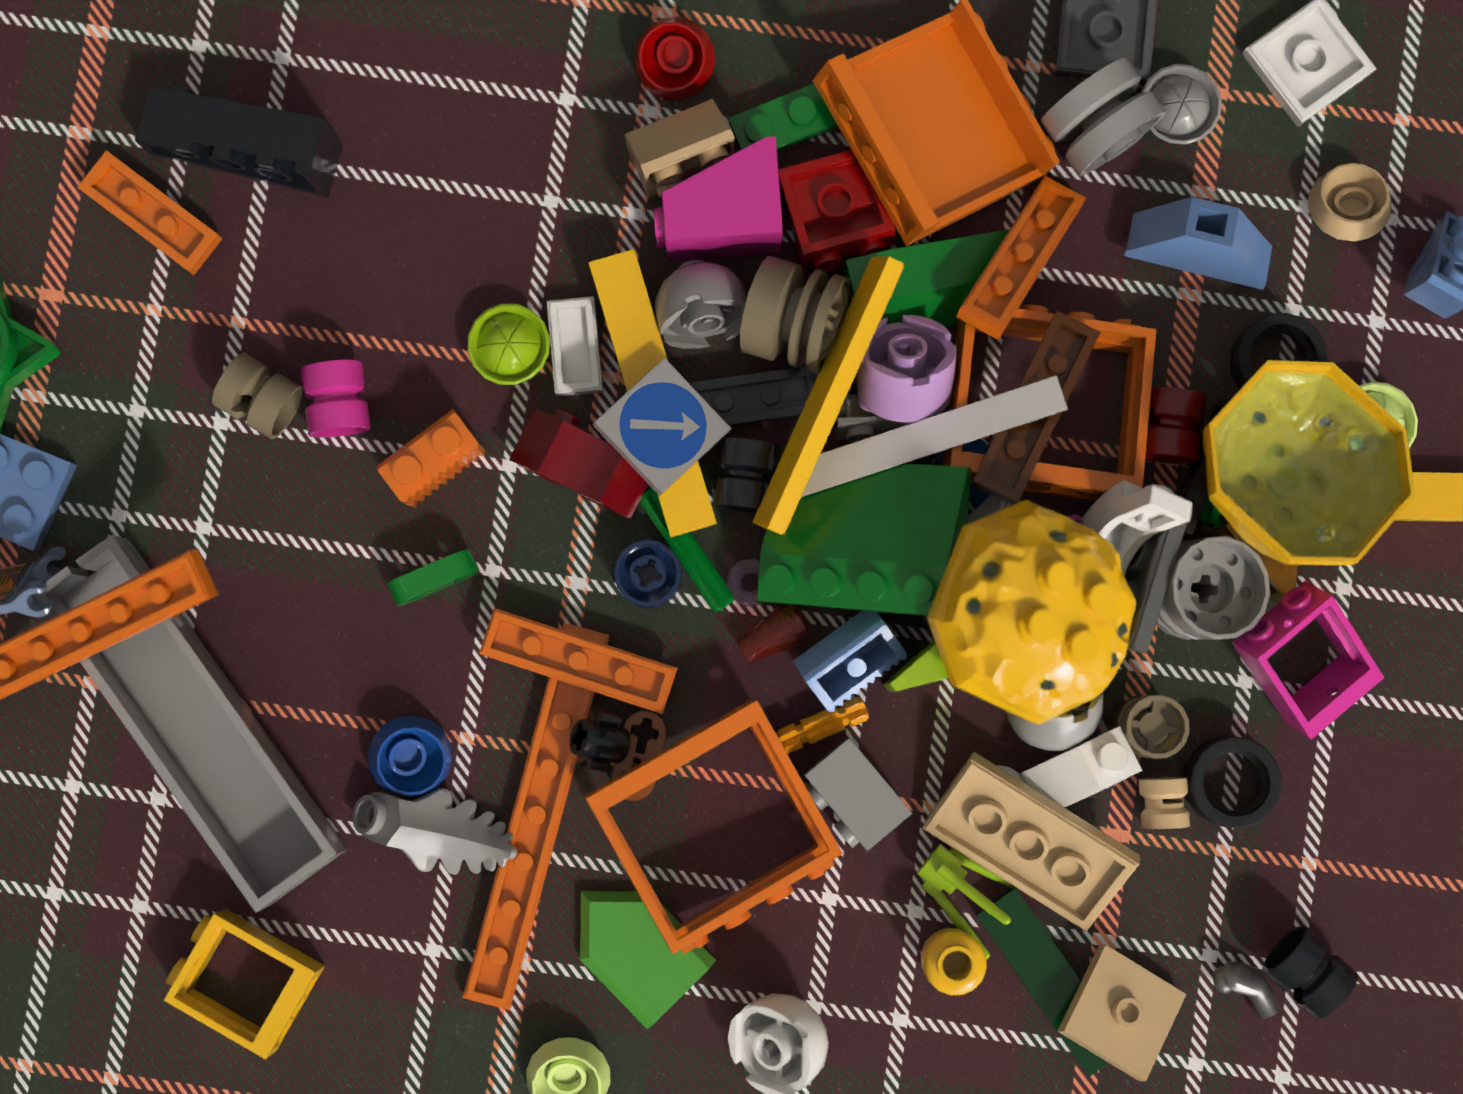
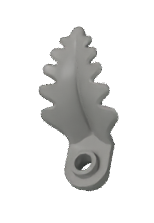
M439 788L413 801L404 800L383 792H374L370 795L362 796L357 801L353 810V825L358 833H361L366 839L381 845L401 849L414 866L422 872L431 871L437 860L441 859L447 872L452 875L458 874L463 860L466 861L471 872L478 874L481 872V862H483L486 870L494 871L496 863L501 867H505L507 860L514 859L517 855V848L512 844L513 834L510 832L504 835L506 829L505 822L500 821L491 826L495 818V814L492 811H486L475 819L477 803L473 799H466L453 808L452 793L444 788Z

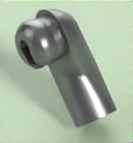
M1237 961L1227 962L1224 967L1215 969L1213 983L1216 989L1224 994L1234 991L1247 995L1259 1019L1269 1018L1281 1011L1276 997L1260 969Z

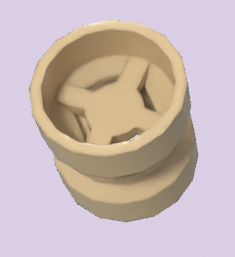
M1187 777L1139 779V794L1145 799V809L1140 813L1141 828L1174 829L1190 827L1189 811L1184 808L1183 798L1188 793Z

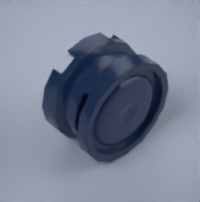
M646 539L634 542L622 551L616 561L614 577L617 588L625 599L638 607L655 608L665 605L675 597L681 587L682 570L679 559L671 548L659 541Z

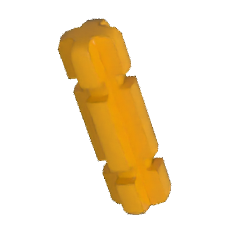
M854 697L843 702L842 707H835V712L828 711L827 709L800 720L801 724L797 726L792 723L780 728L776 734L786 753H791L803 748V743L809 742V744H813L846 730L845 726L848 724L853 727L867 721L869 713L862 698Z

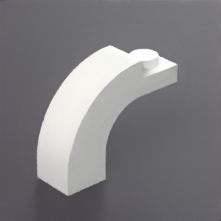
M1124 480L1106 491L1090 507L1082 520L1084 526L1093 529L1113 544L1120 554L1121 569L1125 576L1133 556L1145 541L1157 533L1190 521L1192 502L1174 495L1173 491L1165 486L1148 485L1141 488Z

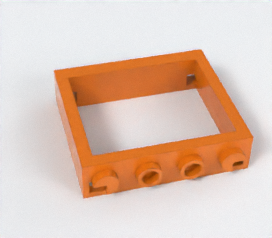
M1039 305L1021 306L1002 335L1041 341L1054 314L1048 313L1049 310L1046 307ZM1071 312L1067 316L1101 332L1093 349L1128 354L1117 474L1037 462L1024 491L1096 502L1106 491L1124 480L1143 488L1156 329L1131 324V319H1118L1113 322L1095 320V316L1090 313ZM959 318L955 343L957 355L953 395L948 411L966 406L968 403L975 331L982 332ZM963 444L944 450L943 466L971 467V484L985 454L964 452Z
M757 700L745 702L583 795L672 954L682 950L683 954H686L696 947L698 949L709 942L707 934L722 925L725 926L726 930L742 924L752 916L749 909L764 900L767 901L768 905L784 899L794 891L791 884L807 875L810 880L824 875V871L835 865L832 860L843 854ZM750 728L815 845L674 927L608 808L745 729Z

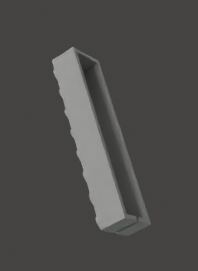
M110 535L75 560L81 569L65 567L46 581L47 588L43 593L32 595L41 603L53 600L54 606L47 614L49 619L149 571L150 568L129 539ZM86 570H91V571H96V572L93 573L92 575H89ZM181 613L80 661L255 912L271 906L348 850Z

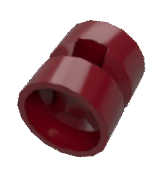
M1151 387L1145 460L1184 465L1199 463L1202 435L1195 429L1196 426L1204 423L1206 394L1183 388Z

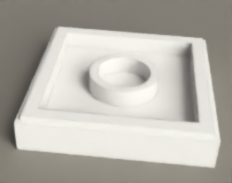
M1312 0L1249 45L1241 53L1297 127L1377 69L1325 0Z

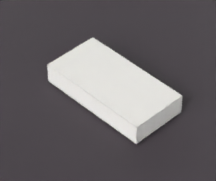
M594 296L547 301L555 395L567 396L603 392Z

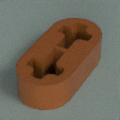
M639 711L627 719L624 728L628 730L630 735V747L625 759L621 763H615L612 779L632 768L635 757L644 761L664 749L667 727L664 720L658 714L652 711ZM644 718H649L652 720V728L659 730V736L657 739L648 740L645 754L636 752L639 736L632 734L633 725H641ZM656 781L627 797L626 800L638 801L644 799L653 791Z

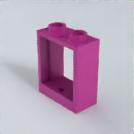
M1307 581L1288 591L1276 606L1261 617L1253 629L1240 635L1232 642L1284 722L1311 740L1384 679L1383 674L1333 595ZM1316 619L1339 656L1294 695L1290 696L1267 659L1312 620Z

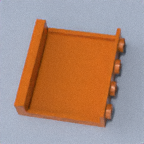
M960 0L950 13L848 60L844 53L828 60L812 80L906 246L1040 180L1060 163L1051 139L1042 131L1032 113L1030 102L1018 89L1008 71L1006 60L997 52L985 31L982 18L978 13L974 12L968 0Z

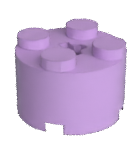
M903 315L902 322L887 324V318L881 319L858 369L857 394L860 408L872 412L881 418L900 422L903 426L936 416L944 411L953 395L957 355L956 344L954 346L951 342V333L947 328L932 319L917 315Z

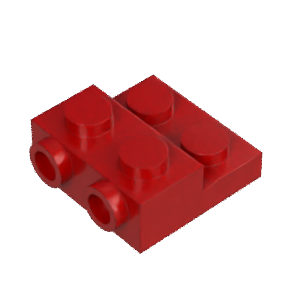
M852 150L778 170L779 184L791 220V230L803 269L814 267L815 270L830 272L839 268L843 264L842 259L858 254L864 256L886 251L888 246L895 244V226Z

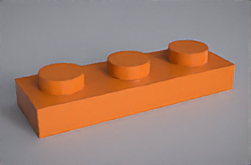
M107 150L77 187L192 275L196 274L223 239Z

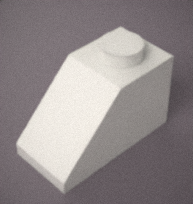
M1119 726L1046 760L1019 775L1025 784L1062 807H1066L1137 774L1142 769Z

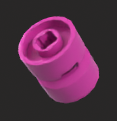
M331 360L309 364L300 369L302 389L305 392V397L314 401L305 409L307 430L310 437L330 438L349 436L371 429L368 403L357 397L364 391L365 385L364 368L361 361Z

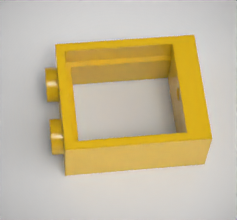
M228 909L216 912L212 917L206 915L200 921L191 937V941L195 942L196 945L187 960L182 957L175 964L166 980V984L172 987L164 1001L266 1060L279 1048L325 965ZM226 931L294 969L262 1027L257 1026L194 989Z

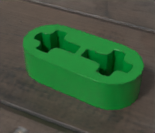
M466 549L404 574L387 583L396 607H399L470 578L479 573L480 570L471 549Z

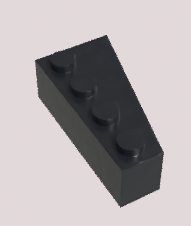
M171 84L167 85V89L149 87L135 141L149 154L329 198L343 144L325 118L240 103L222 96H213L212 98L196 95L187 88Z

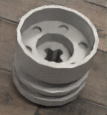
M1227 536L1181 541L1156 625L1164 633L1183 640L1230 639L1253 629L1265 614L1270 597L1269 574L1260 556L1246 543ZM1192 585L1199 587V594L1191 592Z

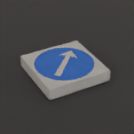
M665 358L593 424L659 496L731 430L730 426Z

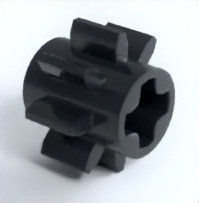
M591 710L589 720L580 719L575 723L570 734L569 744L571 752L579 756L577 762L579 766L608 773L611 762L621 763L625 759L630 747V735L626 728L620 727L622 717Z

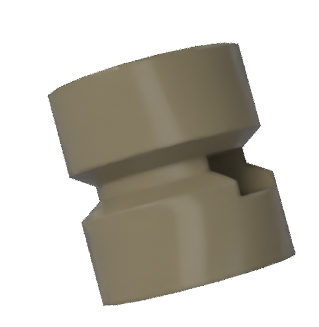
M243 352L234 358L224 370L215 387L212 405L236 419L246 416L249 427L273 440L286 429L301 404L304 391L301 385L280 373L270 376V370L267 365Z
M1163 695L1131 697L1116 709L1112 720V729L1121 727L1134 755L1137 757L1156 759L1172 756L1178 753L1186 744L1190 732L1189 718L1184 708L1174 699Z

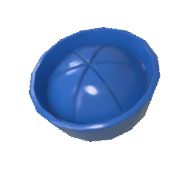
M416 715L397 717L384 724L372 738L368 751L369 770L376 783L389 794L402 798L422 797L437 789L448 776L452 763L451 743L444 730L430 719Z

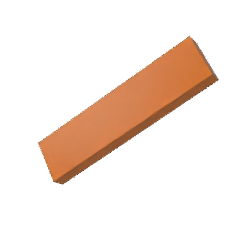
M1044 176L961 305L956 317L999 340L1080 211L1086 197Z
M496 608L493 610L479 651L481 655L660 714L664 712L678 670L676 667Z

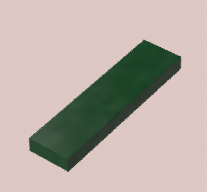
M1013 887L992 901L1011 918L1009 924L1004 925L983 908L976 912L975 916L1057 1032L1080 986L1081 980L1021 894ZM1057 1032L1088 1077L1108 1064L1107 1061Z

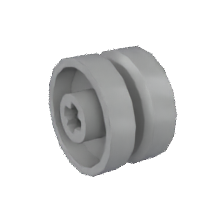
M1122 57L1091 75L1062 97L1041 119L1042 126L1054 142L1068 141L1078 136L1070 144L1065 158L1079 177L1092 172L1125 152L1153 128L1167 112L1153 92L1139 93L1129 98L1137 89L1141 75L1128 57Z

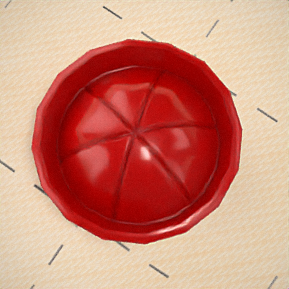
M678 16L662 18L648 26L638 39L634 53L636 73L643 86L655 96L671 101L687 99L700 92L710 80L715 65L714 45L707 32L694 21Z

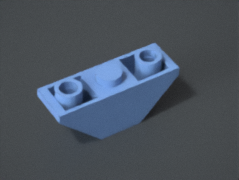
M1189 197L1134 213L1124 256L1263 290L1266 286L1272 245L1240 208Z
M1447 210L1440 218L1411 268L1404 291V296L1444 319L1463 310V216L1457 217Z

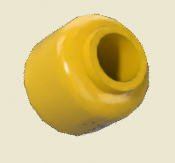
M944 928L933 933L925 941L921 951V967L927 980L938 991L948 995H964L973 991L982 982L987 970L986 954L982 945L969 932L959 928Z

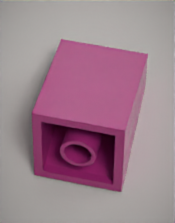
M776 136L765 137L662 192L663 208H654V224L657 248L667 249L668 262L780 254L783 229Z

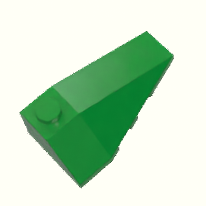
M1009 230L895 248L848 259L845 261L843 276L850 278V303L870 258L890 256L903 263L904 268L881 319L887 318V324L902 322L903 315H917L932 319L949 328L958 322L956 316L961 305Z

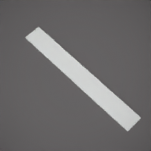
M1057 375L821 453L801 497L1068 410Z

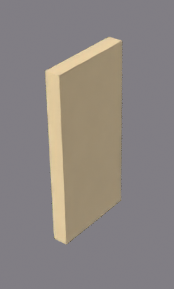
M973 752L928 815L922 827L923 830L1086 932L1138 867L1141 855L976 752Z

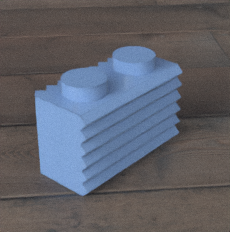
M862 610L796 658L794 663L828 711L835 712L836 705L843 706V701L851 700V695L858 694L859 688L866 689L867 682L874 683L875 676L882 677L883 671H890L891 665L898 666L899 659L906 660L907 653L876 611Z

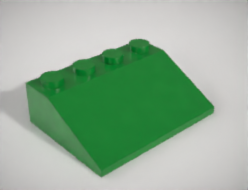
M901 464L801 497L783 535L766 529L760 552L757 601L928 615L961 529L968 522L971 467Z

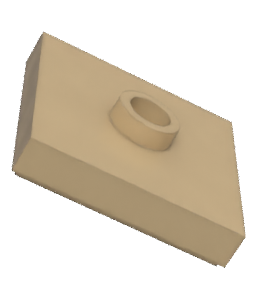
M1099 945L1057 1032L1136 1080L1146 1082L1185 999L1186 993L1111 947Z

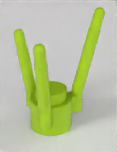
M939 844L916 873L925 880L921 888L937 901L957 928L969 932L982 945L986 959L990 957L989 951L942 890L952 894L956 888L959 889L986 912L1004 925L1010 923L1011 918L964 880L968 872L961 865L1007 887L1013 888L1014 886L951 847L948 850Z

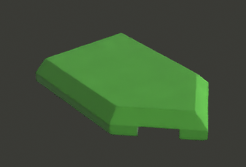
M581 890L580 960L646 1029H649L711 968L716 959L703 946L699 949L696 947L686 954H683L682 950L672 954L637 891ZM662 904L673 926L676 927L681 924Z

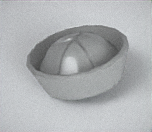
M1174 64L1159 69L1148 78L1141 93L1153 92L1167 111L1165 116L1150 129L1155 137L1167 143L1186 145L1202 140L1213 131L1221 116L1222 99L1216 83L1206 72L1192 65Z

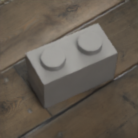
M848 737L803 773L810 782L805 787L814 803L821 811L827 805L833 809L841 819L834 827L852 848L860 842L869 851L912 814Z

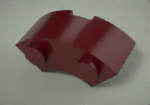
M557 408L553 415L534 409L509 460L555 485L560 484L583 495V498L631 519L648 483L610 443L579 429L581 420Z

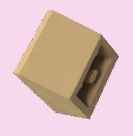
M713 99L625 134L627 149L648 198L657 194L659 198H662V192L734 154L735 137Z

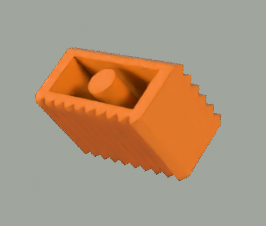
M452 409L375 468L401 502L409 507L416 508L417 501L424 502L425 496H432V490L439 491L440 484L447 485V479H454L455 473L462 474L463 467H470V461L477 462L478 456H485V449L462 418Z

